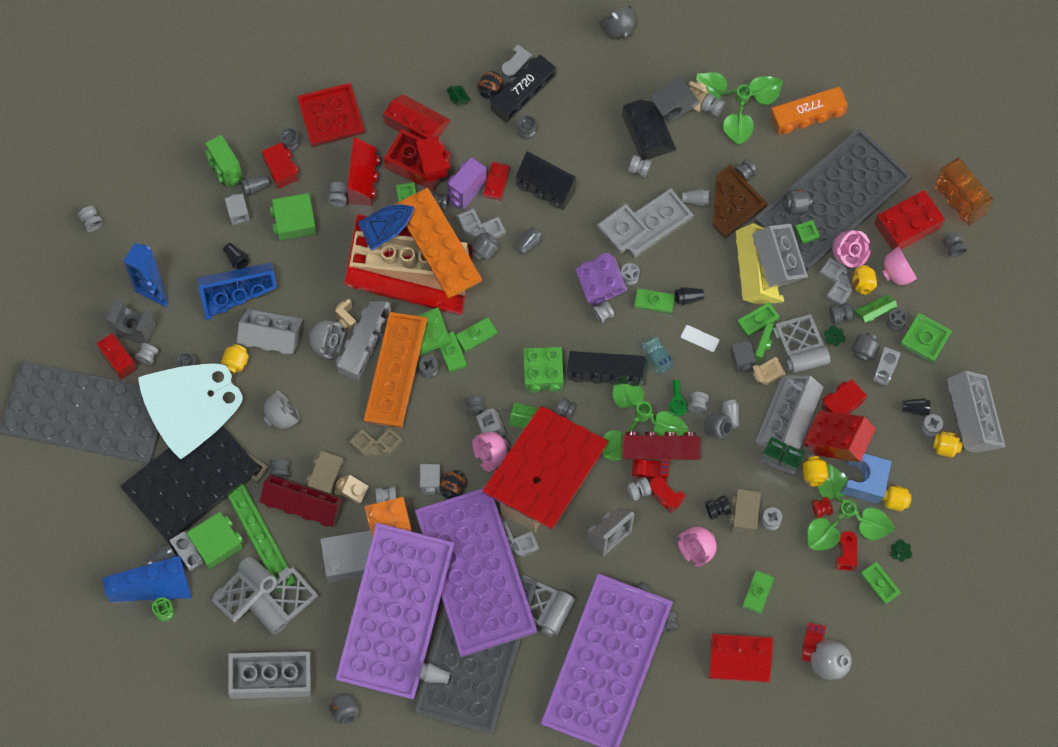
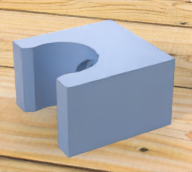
M865 453L861 462L847 460L849 466L856 467L863 473L864 482L848 480L842 486L841 494L878 504L885 496L892 461Z

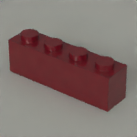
M626 432V435H621V459L700 460V436H695V432H684V436H676V432H664V436H657V432H645V436H637V432Z
M269 475L264 481L259 503L265 504L269 508L283 510L287 514L301 516L305 520L319 522L323 526L333 527L339 519L343 499Z

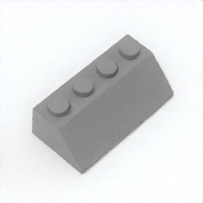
M963 371L948 378V391L952 397V406L957 416V426L961 432L962 445L965 451L977 453L1006 447L987 376Z
M784 375L781 377L755 442L766 447L770 438L773 437L787 444L783 454H785L789 445L800 449L824 387L812 376Z

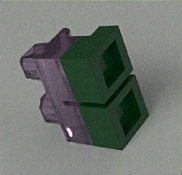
M771 437L763 453L762 462L794 476L805 452L790 445L785 452L787 444Z

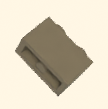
M321 451L320 455L314 459L313 467L315 468L313 473H309L307 477V486L333 495L336 482L344 466L343 458Z
M738 489L736 495H732L731 507H735L734 514L730 513L729 525H732V532L756 534L761 492Z

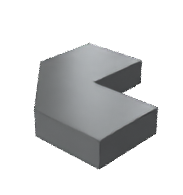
M474 208L457 215V219L467 235L477 237L480 233L486 234L489 232L496 239L506 235V230L499 217L481 224Z
M829 258L819 274L835 283L827 294L826 299L841 306L850 297L852 288L849 283L846 267Z
M502 522L513 555L522 558L539 551V546L532 531L513 538L507 522Z

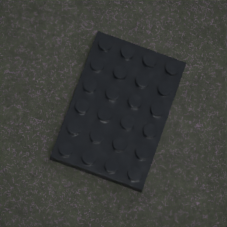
M221 426L212 436L182 459L169 447L120 487L162 537L170 543L169 540L193 525L242 484L260 472L261 469L231 434Z

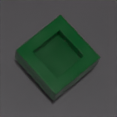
M450 86L446 90L450 100L455 105H467L471 101L462 86Z

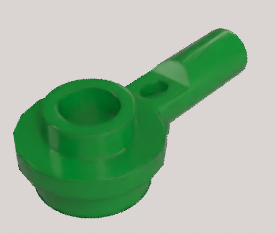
M676 379L672 381L674 397L670 401L668 409L672 415L679 417L687 412L688 405L683 400V397H681L680 380Z

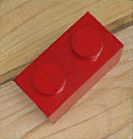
M438 136L416 141V149L425 181L448 177L447 170L450 169L448 158L444 159V144L439 142Z
M282 142L261 151L263 160L277 189L298 181V167L296 163L292 164L290 160L292 158L288 147L284 148Z
M113 333L96 343L100 353L120 380L137 370L134 361Z
M852 379L847 383L844 381L836 388L837 391L835 393H829L823 398L821 409L825 412L851 414L865 402L867 395Z

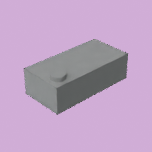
M370 530L320 539L328 583L363 577L372 542Z
M310 652L229 654L230 699L311 697Z

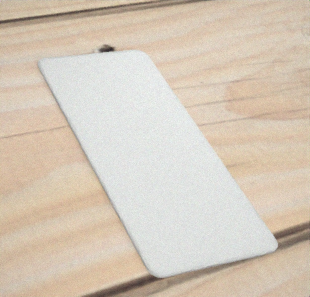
M686 325L681 335V338L712 352L715 351L719 343V339L689 325Z

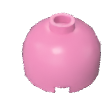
M847 230L841 232L833 242V256L838 263L845 267L854 268L862 266L870 255V250H868L870 241L866 234L861 231Z
M899 247L886 255L883 263L885 270L882 272L887 281L892 280L897 285H907L917 280L916 275Z
M484 432L476 435V438L472 441V447L476 459L480 457L483 461L480 466L488 472L497 469L508 454V442L495 432Z
M701 526L688 528L678 536L680 537L678 547L682 555L688 562L690 559L695 562L694 566L702 567L714 557L717 545L713 533Z

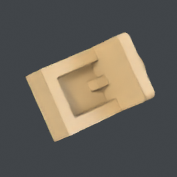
M690 81L691 90L700 102L693 110L700 112L709 92L705 84L699 81L696 83Z
M347 299L345 302L342 301L337 305L335 314L338 322L344 326L343 329H348L352 333L356 320L348 313L353 306L352 301Z
M777 357L760 366H753L755 371L753 375L756 381L766 386L786 375Z
M346 475L337 480L334 493L337 495L342 494L355 503L360 504L369 486L351 475Z

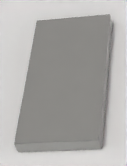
M672 188L635 212L639 219L648 227L650 233L627 250L635 258L693 219L694 215Z

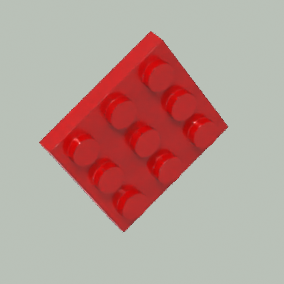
M351 83L297 96L311 147L365 133Z

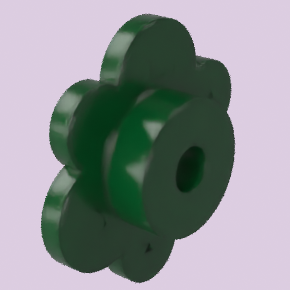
M834 325L824 332L825 343L828 345L833 344V346L837 347L839 343H843L846 339L843 335V329H838Z
M897 540L896 544L891 545V557L898 559L900 562L910 559L912 557L911 545L905 544L904 540Z

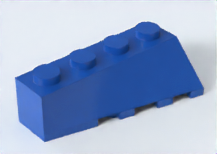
M135 243L123 261L134 292L167 308L169 305L152 249L145 244L139 245Z
M272 262L197 278L206 320L211 319L212 316L218 313L228 311L233 306L241 305L248 299L256 298L277 288Z
M180 556L102 578L106 596L110 603L136 602L137 600L155 601L161 597L168 600L178 598L192 599Z

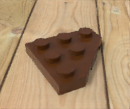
M731 165L716 175L713 227L725 239L767 207V202Z

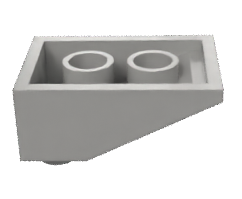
M618 509L613 513L608 512L598 526L595 524L588 530L587 541L604 557L632 532L635 514L632 511Z

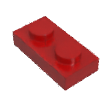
M497 162L491 163L483 197L501 201L510 165Z

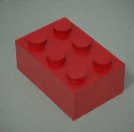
M401 129L384 157L385 169L420 186L428 187L429 190L434 192L441 178L428 182L425 181L416 149V141L422 140V138ZM445 150L443 156L444 159L448 158L450 165L451 152Z
M924 189L878 214L874 224L892 250L898 247L902 250L941 229L945 218Z
M818 411L803 444L815 456L861 462L876 428L865 416Z

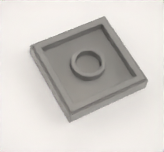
M624 204L597 225L599 231L620 254L650 233L648 227L627 204Z

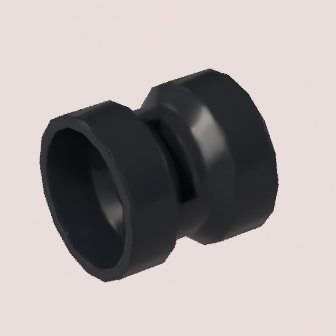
M724 495L718 497L715 501H705L706 510L711 520L718 518V515L725 516L730 514V507Z

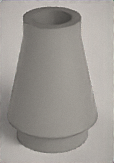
M702 188L683 192V203L705 207V205L710 203V191Z
M728 400L722 402L720 409L723 415H727L731 419L733 429L740 427L739 404H737V401Z
M423 663L420 679L424 680V682L448 684L450 672L431 663Z

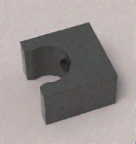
M681 75L650 96L660 113L665 116L670 124L700 104Z
M115 299L106 319L111 333L139 344H148L156 327L150 310L144 309L142 314L136 313L126 308L123 302ZM131 324H137L135 328H129Z

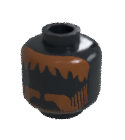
M495 71L483 73L477 85L479 95L490 100L496 93H500L504 83L500 74Z
M457 470L445 472L440 480V495L446 499L461 496L467 484L463 478L464 475Z

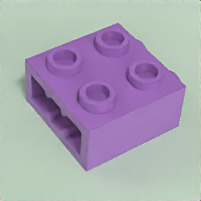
M471 157L467 162L464 161L461 164L456 175H452L449 178V202L454 207H460L464 210L486 184V167Z
M610 253L600 254L597 259L584 262L580 267L576 268L587 301L593 306H597L605 300L607 301L628 291L616 258Z

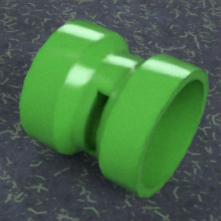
M161 597L153 602L152 611L159 621L166 622L172 619L174 608L167 598Z

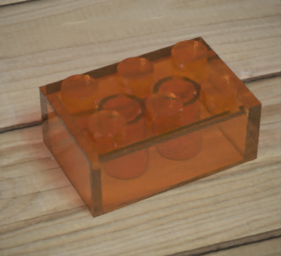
M958 157L941 168L935 183L936 189L946 197L950 207L955 208L960 219L970 226L986 216L994 199L964 162Z

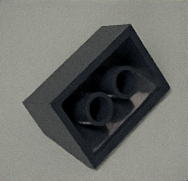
M637 100L623 105L622 117L641 160H649L676 151L664 119L654 102Z
M528 151L526 152L516 175V185L519 189L529 191L537 199H543L549 202L552 207L562 210L566 208L575 193V176Z

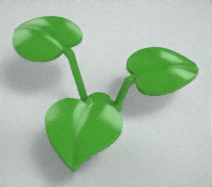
M709 72L698 73L696 76V82L699 81L705 84L708 92L718 100L721 95L735 94L736 101L740 103L738 115L731 114L727 116L723 123V130L727 137L738 145L749 139L754 128V123L750 116H741L744 103L749 100L750 96H755L756 101L761 105L773 104L777 100L783 85V80L762 76L752 80L749 86L743 84L738 89L734 88L731 91L724 92L727 88V81L723 75Z
M614 385L612 398L616 406L621 409H626L629 406L635 409V420L627 432H632L638 421L644 422L648 418L655 425L653 432H657V436H664V432H676V436H682L684 432H688L689 428L684 421L670 412H659L654 420V414L651 413L652 406L648 402L643 401L644 391L640 385ZM609 431L603 437L609 441L603 451V457L607 460H623L621 459V435L623 434L620 431Z
M831 464L827 465L829 477L823 485L818 486L819 494L822 498L827 496L829 500L835 498L836 501L842 504L839 507V516L832 525L825 518H818L811 522L807 531L810 549L824 551L836 546L841 534L834 527L842 518L849 519L853 515L861 522L859 525L861 535L868 540H879L895 530L892 521L882 511L876 508H866L862 512L861 518L858 514L859 512L856 511L857 506L855 502L840 499L839 497L845 496L841 494V488L849 479Z

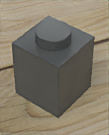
M751 342L733 344L730 353L735 371L742 373L752 371L753 366L756 364V359Z

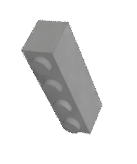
M370 301L368 307L365 306L361 312L362 318L359 323L355 324L352 338L347 339L344 346L345 351L343 355H339L336 361L339 374L358 382L360 381L386 329L389 313L391 312L389 302Z

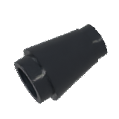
M232 243L224 246L223 251L233 268L242 269L248 265L249 259L247 254Z
M680 287L675 290V301L682 306L704 299L703 289Z
M926 398L903 400L902 412L922 417L930 415L931 400H926Z

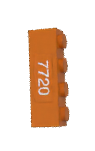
M836 87L771 108L770 118L778 135L782 133L788 134L795 129H804L817 122L823 123L833 117H842L846 114L848 104L841 88Z

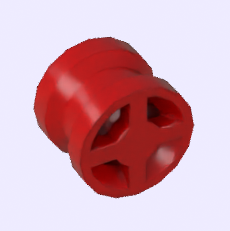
M827 496L819 501H811L816 519L822 518L824 515H833L832 505Z

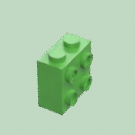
M220 135L206 142L207 150L205 154L208 158L207 162L211 169H215L216 177L220 184L224 183L226 188L238 185L243 180L240 164L223 136Z
M309 193L272 199L273 206L270 207L271 217L276 219V223L273 224L274 235L278 234L279 241L316 235Z
M562 347L523 348L525 391L537 393L540 390H548L549 392L563 390Z
M221 512L187 532L189 539L209 570L243 549L241 545L242 537L238 531L233 532L231 529L232 522L227 515L223 517Z

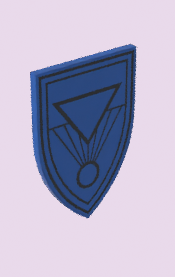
M404 204L387 206L358 222L370 250H374L399 234L409 222L414 207Z

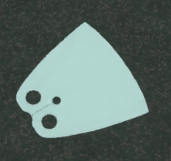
M201 364L183 366L138 377L141 394L153 423L166 444L180 459L212 436L234 414L242 402V394L239 388L232 384V375L225 365ZM215 371H221L224 374L222 382L216 383L212 380V374ZM209 390L215 391L212 397L207 395ZM232 392L235 395L234 402L230 404L223 401L224 393Z

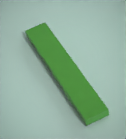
M242 484L228 496V499L266 570L278 580L280 578L278 574L288 566L244 484ZM293 575L286 579V586L297 584Z

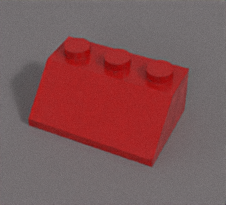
M404 94L393 99L383 113L385 125L398 132L403 129L422 139L435 136L439 138L450 122V119Z
M353 138L347 184L349 204L372 206V199H376L374 183H378L376 166H380V155H377L376 147L358 138Z
M712 634L710 640L709 679L769 683L773 638Z

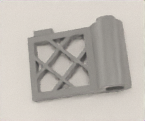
M811 314L775 324L773 333L776 340L780 339L788 358L785 361L788 371L796 374L830 364L831 360L828 349L822 342ZM809 321L811 327L807 331L800 328L799 325ZM789 327L793 329V332L789 336L784 334L781 328ZM796 331L806 335L803 341L793 337ZM808 337L816 339L818 344L809 345L805 342ZM790 342H794L800 345L797 350L790 351L788 345Z
M247 557L240 562L239 571L233 578L212 595L213 599L211 601L232 621L236 622L263 593H269L275 588L277 580L253 557ZM242 579V587L235 589V584ZM247 591H255L249 598L245 599ZM241 593L240 600L233 601L234 594ZM228 595V602L219 603L224 596ZM239 605V609L232 615V606Z
M286 567L278 574L280 578L277 580L274 589H283L282 599H273L269 593H263L249 608L273 636L281 632L293 618L319 597L294 567L291 569ZM294 574L298 579L297 586H286V579ZM285 589L296 590V600H285ZM299 590H307L312 596L306 601L299 600ZM284 603L295 604V611L289 616L283 611Z
M523 575V577H522V578H525V579H529V580L536 581V580L531 579V578H529V577H527V576H525V575ZM537 581V587L540 589H536L534 595L537 596L539 604L531 606L530 610L541 608L542 614L538 620L533 618L534 623L542 628L544 634L552 637L553 635H558L576 599L563 591H557ZM546 591L552 594L548 601L541 603L538 594Z

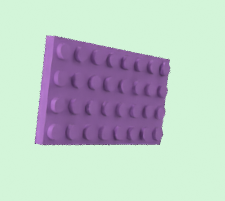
M483 489L415 510L423 535L454 543L441 595L461 657L538 633L495 500L483 494Z
M376 523L336 680L410 699L415 698L454 546L453 542Z
M598 574L541 725L598 747H619L673 601Z

